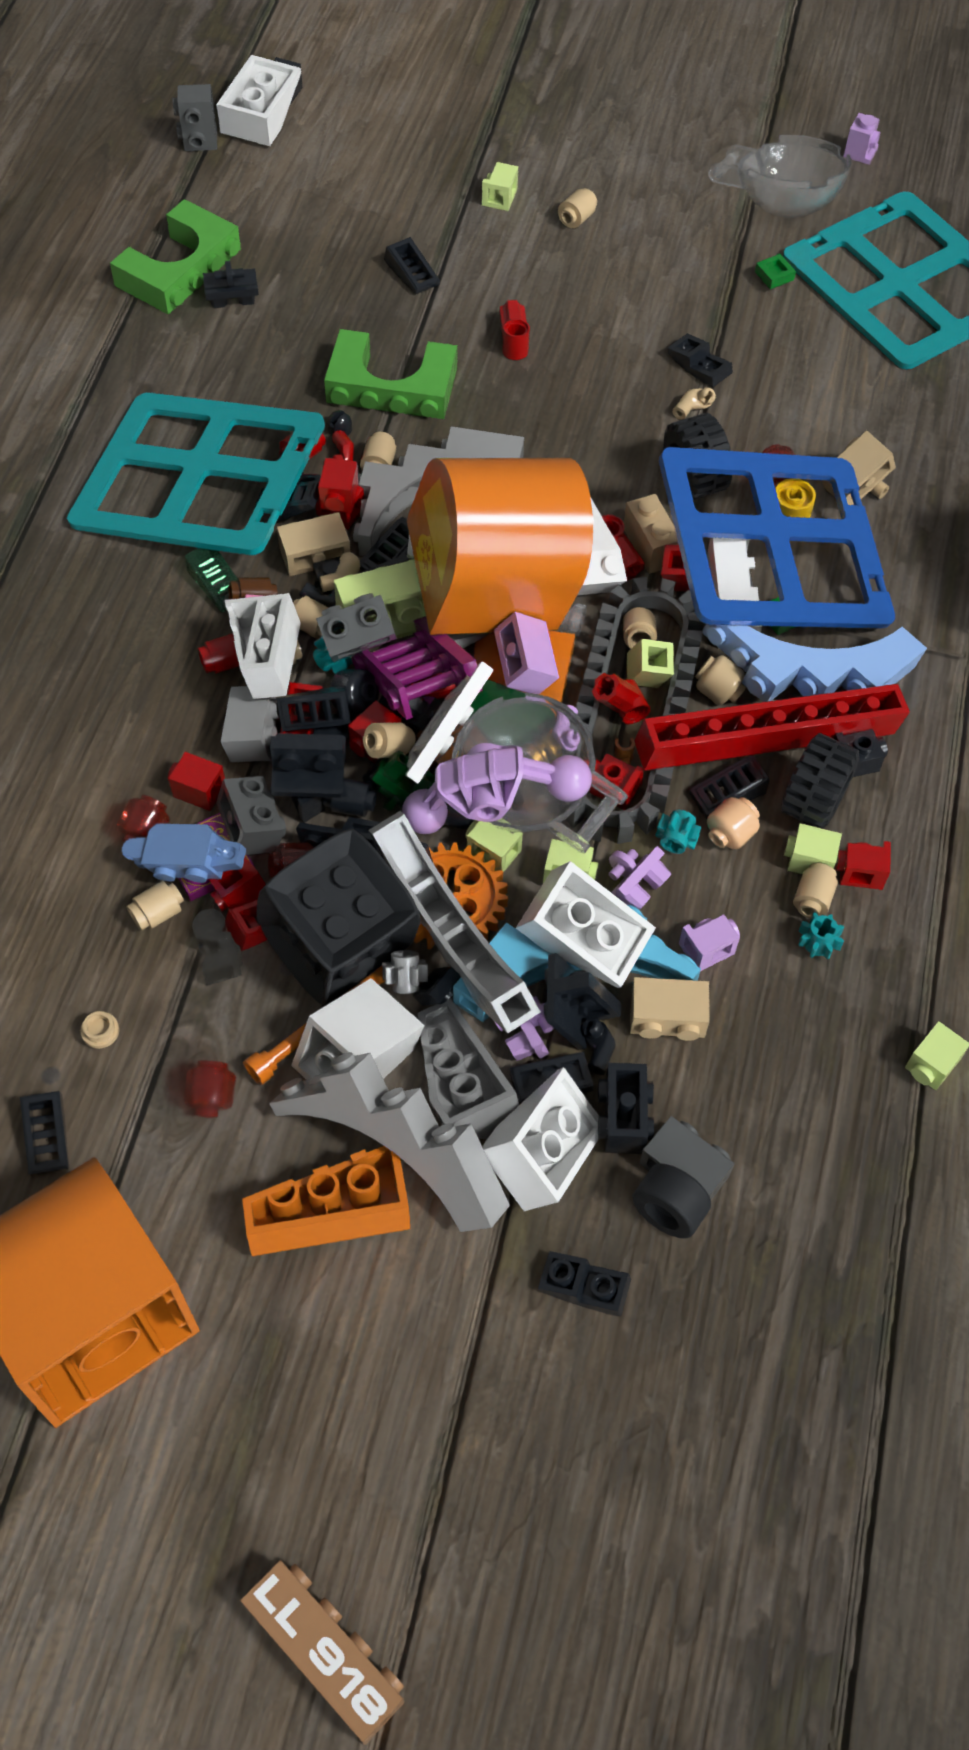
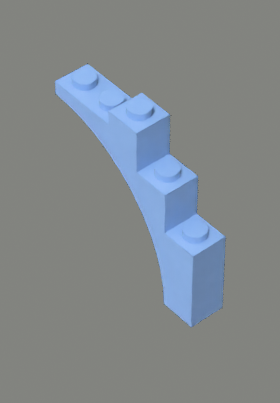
M706 624L702 632L712 644L720 648L738 667H741L746 672L742 684L762 702L773 700L790 685H793L805 697L834 693L841 686L848 691L896 684L916 667L927 649L903 627L878 641L862 646L839 649L812 648L791 644L767 636L747 625Z

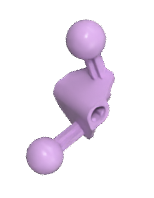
M481 743L473 746L466 755L439 764L435 769V782L430 789H419L411 793L404 801L402 813L405 814L414 832L419 834L434 833L444 825L448 814L446 803L465 818L482 822H493L501 819L511 808L522 779L544 783L555 798L565 802H572L582 798L588 792L592 782V774L587 763L577 756L564 755L556 758L550 764L524 758L523 750L520 746Z

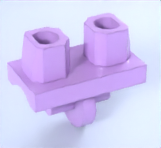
M656 846L649 855L646 854L636 864L635 860L639 855L635 850L630 849L627 854L618 850L614 851L609 857V862L613 867L609 872V876L613 880H617L620 876H623L624 879L611 893L626 905H632L638 910L641 909L651 896L638 882L643 878L656 890L671 875L670 871L659 860L665 853Z
M536 996L533 999L540 1013L520 1025L522 1031L505 1040L516 1061L529 1057L534 1053L537 1054L539 1059L549 1054L535 1027L541 1026L544 1033H548L554 1028L545 1019V1003L541 1004ZM496 1023L499 1030L503 1031V1029Z

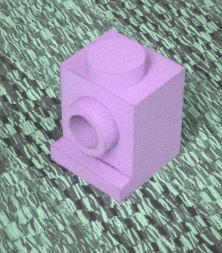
M858 113L849 131L844 157L870 164L879 145L877 143L881 132L877 131L878 118Z
M722 915L714 920L711 918L704 919L694 929H692L690 924L684 926L679 945L684 953L702 971L734 955L740 939V933L735 922Z

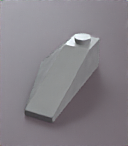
M449 998L443 1004H436L417 1013L418 1020L425 1025L420 1036L430 1104L443 1125L452 1123L454 1126L472 1124L477 1137L487 1140L497 1125L519 1106L517 1093L455 1003Z

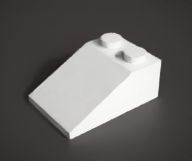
M251 55L217 103L220 133L270 146L284 123L301 74V68Z
M592 499L593 544L591 560L586 579L578 595L608 593L619 584L621 585L627 581L621 550Z
M571 861L551 870L516 927L517 930L543 950L551 954L557 953L566 962L586 972H590L593 976L617 988L622 987L656 928Z
M564 1067L552 1074L497 1125L482 1146L494 1172L523 1211L559 1202L598 1141L599 1115Z

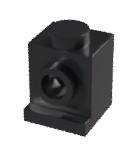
M873 729L843 735L842 732L835 734V740L859 750V762L853 777L880 771L883 761L888 754L887 744L883 737H876Z

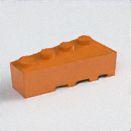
M384 1145L367 1153L365 1149L350 1155L349 1160L328 1168L327 1165L314 1169L312 1170V1175L294 1181L290 1179L242 1198L246 1235L251 1256L411 1229L409 1204L401 1160L398 1155Z

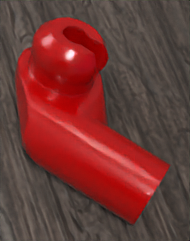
M335 431L332 435V441L339 449L340 454L334 455L332 459L353 461V442L344 431Z

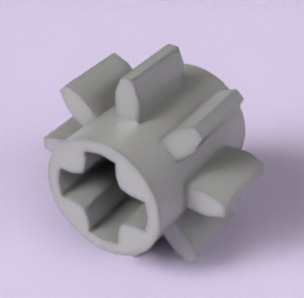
M395 951L391 953V962H382L383 980H385L386 985L392 984V991L395 993H415L420 989L419 982H428V964L425 963V959L419 960V953L416 951Z

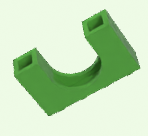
M185 199L167 213L166 217L170 238L194 250L195 252L180 261L161 262L128 247L110 263L114 285L117 288L166 314H170L196 289L201 287L204 283L203 273H213L219 270L225 264V261L230 260L241 250L237 225Z
M339 330L324 380L326 403L438 419L445 418L457 371V345L428 341L422 365L416 373L401 380H384L373 376L366 370L370 359L369 333Z

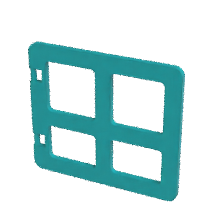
M900 192L891 196L882 203L860 211L819 231L808 239L800 240L788 246L784 250L783 257L795 269L796 273L901 369H912L969 339V315L962 319L955 318L918 285L957 264H964L969 268V241L911 192ZM884 209L889 212L883 216L878 213ZM906 215L945 248L906 268H899L863 235ZM818 241L823 244L817 248L812 246V244ZM845 247L881 280L856 293H849L813 259L835 248ZM894 296H898L938 331L912 345H906L868 309Z
M156 393L140 394L131 404L71 508L67 520L73 529L79 531L244 555L259 554L265 549L274 531V526L279 516L282 515L310 459L309 455L325 428L323 416L319 413ZM153 415L209 421L196 447L192 450L136 444L146 423ZM235 425L293 431L281 458L277 461L218 454L231 428ZM299 443L306 444L302 452L295 451ZM129 464L182 471L157 517L147 518L98 511L100 504L122 466ZM212 475L268 483L244 529L232 530L182 523L207 476ZM264 513L271 514L267 523L260 522Z

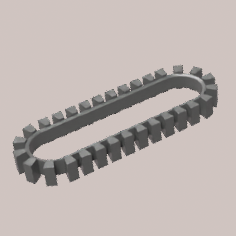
M647 577L633 578L631 596L620 584L610 591L609 603H602L583 678V685L581 686L576 706L578 715L573 727L578 728L577 732L579 734L582 731L584 732L585 741L580 749H566L564 755L577 756L585 762L587 761L601 704L592 693L595 679L603 673L608 674L620 623L625 614L633 608L642 607L661 610L672 616L678 623L681 637L674 664V675L671 677L663 716L686 713L704 623L695 614L689 590L678 598L677 601L673 598L674 581L662 578L660 592L647 591ZM674 766L652 769L643 799L637 805L627 810L608 811L592 804L585 795L572 802L558 800V805L566 803L564 819L572 828L580 823L584 816L589 820L587 838L601 842L603 826L616 827L617 844L632 842L634 822L637 821V824L647 835L656 827L659 812L664 814Z

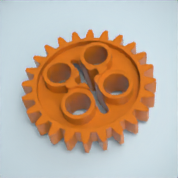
M442 842L438 844V852L433 853L429 848L433 864L447 886L449 871L454 870L456 872L453 895L464 911L473 913L469 918L484 938L488 940V929L495 932L498 931V920L505 919L504 908L508 907V896L506 895L508 885L502 882L503 871H495L494 859L484 863V851L477 853L475 856L471 855V845H468L463 852L458 851L457 842L452 844L451 850H445ZM466 880H472L476 883L473 885H467L462 882ZM420 924L414 942L418 943L423 938H426L427 949H431L435 942L429 931Z

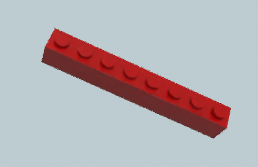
M899 684L645 718L634 742L643 769L646 771L807 747L811 739L818 733L833 739L836 733L842 732L843 735L869 729L874 730L876 737L896 733L910 711Z

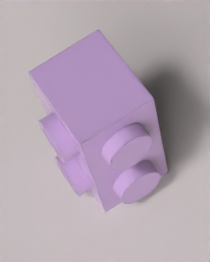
M514 612L494 629L506 687L538 696L559 679L546 621Z

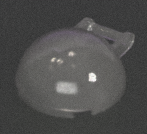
M779 135L777 143L763 144L759 149L732 145L727 150L726 157L720 163H715L710 167L708 176L714 183L745 189L753 202L767 213L784 218H801L823 209L839 194L848 178L852 161L850 155L846 156V160L840 156V146L826 140L801 135Z
M525 693V697L508 700H503V697L497 698L479 708L466 721L456 738L452 759L466 755L473 746L481 743L520 746L523 750L524 758L550 764L556 758L564 755L577 756L584 760L590 768L592 774L591 786L606 795L578 833H575L561 822L567 819L581 805L587 793L576 801L565 802L555 798L547 789L546 784L522 779L511 808L497 821L487 822L498 829L516 833L536 832L547 829L580 853L585 854L590 848L588 842L617 804L622 805L628 798L621 788L595 771L596 760L592 743L593 738L581 718L567 705L551 697Z

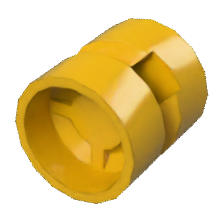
M791 478L781 481L775 489L783 515L787 517L810 518L816 499L814 488L802 479Z

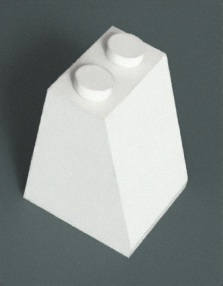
M370 978L309 1016L291 1066L306 1080H311L315 1076L327 1072L332 1067L331 1062L342 1054L352 1052L356 1056L371 1053L384 1079L414 1051L425 1025Z

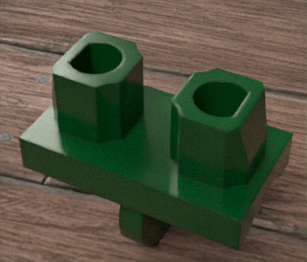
M397 751L389 759L382 758L372 780L381 785L378 792L387 797L383 807L388 811L392 810L396 804L402 808L404 801L411 793L419 789H430L435 782V775L430 771H426L418 784L408 778L406 772L409 770V767H407L409 758L401 751Z

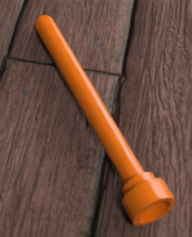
M382 965L349 991L370 978L378 985L385 982L383 980ZM306 1023L269 1052L262 1051L260 1054L255 1052L243 1061L246 1071L257 1084L262 1086L274 1076L273 1072L278 1068L277 1064L298 1048Z

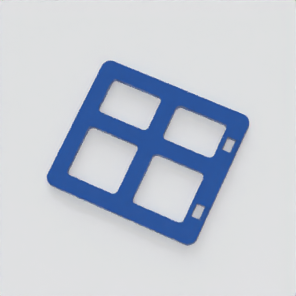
M668 447L663 450L659 456V465L695 614L701 622L708 625L887 628L894 622L895 612L890 594L886 590L883 569L865 506L861 502L855 471L849 461L833 457ZM686 472L745 476L749 480L758 515L698 512L694 506ZM772 477L829 481L834 491L841 519L787 517L783 515ZM845 493L851 494L854 505H848ZM702 537L762 540L766 545L780 601L722 600L718 598ZM789 541L844 543L848 545L865 604L808 602L804 598ZM869 579H875L878 591H872Z

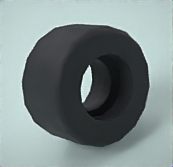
M664 1163L653 1165L632 1195L633 1204L651 1225L670 1236L680 1239L690 1238L711 1209L710 1196L695 1178L675 1166Z

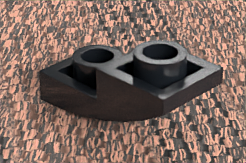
M549 1251L538 1289L540 1292L563 1301L621 1317L631 1277L629 1273L590 1265L589 1261L585 1258Z

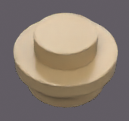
M97 1011L89 1014L81 1025V1036L84 1042L92 1048L108 1047L115 1042L119 1035V1024L116 1018L106 1012Z

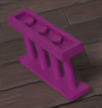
M426 616L413 620L416 629L413 637L373 652L365 650L352 656L354 668L371 672L375 677L378 691L387 699L393 711L397 710L406 720L413 718L409 705L410 700L453 684L458 686L467 675L471 677L477 667L476 660L447 634L430 635ZM442 672V674H439V675H437V676L431 677V678H429V679H426V680H423V681H421V682H418V683H415V684H413V685H410V686L405 687L406 685H409V684H411V683L417 682V681H419V680H422V679H424V678H427V677H430V676H432V675H435V674H438V673Z

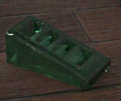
M197 548L186 554L187 572L221 613L226 611L225 600H228V594L222 597L219 594L228 590L229 581H236L237 577L219 551ZM217 569L216 571L210 573L209 575H207V576L205 575V574H207V573H209V572H211V571ZM225 579V581H223V582H221V583H219V584L213 586L214 584L218 583L219 581Z

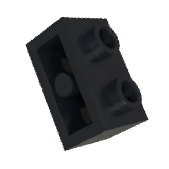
M608 1062L605 1079L598 1080V1102L605 1103V1115L598 1116V1139H605V1153L642 1154L647 1141H651L654 1137V1117H648V1104H653L654 1085L653 1081H647V1064Z

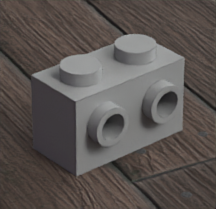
M248 686L231 687L221 737V744L230 762L270 761L271 736L277 734L276 723L277 719H280L276 697L253 699Z

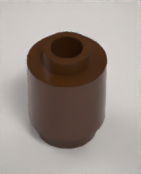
M238 577L236 581H229L228 600L245 598L246 594L261 596L277 595V585L271 584L269 577Z

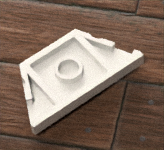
M483 661L477 665L471 677L467 675L447 695L409 752L407 763L409 770L406 772V776L417 784L438 753L443 755L454 741L451 733L458 724L464 725L471 716L474 708L470 705L494 670Z

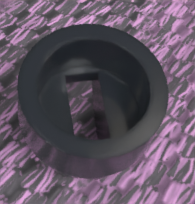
M341 410L331 413L327 422L329 434L332 436L335 431L342 430L347 436L350 435L352 432L350 416Z

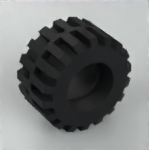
M703 413L668 424L664 433L663 450L668 447L731 451L722 426L710 413ZM686 472L693 500L726 490L730 486L733 476Z
M818 733L813 737L804 750L788 783L781 803L782 813L813 827L821 829L826 827L834 816L851 782L859 762V750L822 733Z

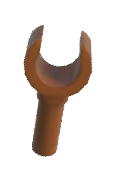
M617 738L615 740L614 757L631 765L635 750L634 739L630 738L629 747L623 748L619 745V739Z

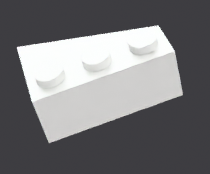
M710 538L707 559L718 598L722 600L759 601L758 587H753L750 569L755 568L754 557H747V549L751 539ZM747 625V626H749V627H751V628H753V629H755V630L761 632L762 626H750V625Z
M290 594L225 600L230 617V626L235 639L234 644L240 670L253 699L286 696L301 625Z

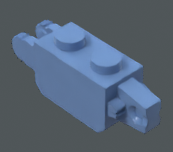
M156 824L149 830L147 838H129L121 847L122 855L127 859L134 861V864L139 868L149 869L156 879L172 882L175 878H186L198 883H204L207 879H222L223 871L242 869L246 855V848L237 842L226 841L206 824Z

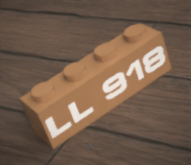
M280 1560L240 1601L361 1742L366 1745L404 1704V1699L399 1695L404 1686L387 1666L379 1672L368 1660V1657L373 1653L372 1649L356 1631L349 1637L337 1624L343 1617L325 1597L319 1603L307 1591L313 1583L295 1563L288 1569Z

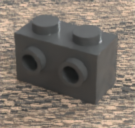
M211 84L178 85L177 97L173 98L174 116L180 117V122H176L178 139H183L184 150H217V126Z
M373 593L362 595L354 599V605L343 609L341 605L332 606L321 612L323 616L316 618L333 662L397 639L381 595L375 597ZM376 617L374 622H367L368 618ZM344 629L341 634H335L336 630Z
M264 777L223 779L216 804L231 842L243 845L246 848V855L277 852L281 838L285 836L286 825L284 818L279 816L277 812L275 797L271 794V790L268 789Z

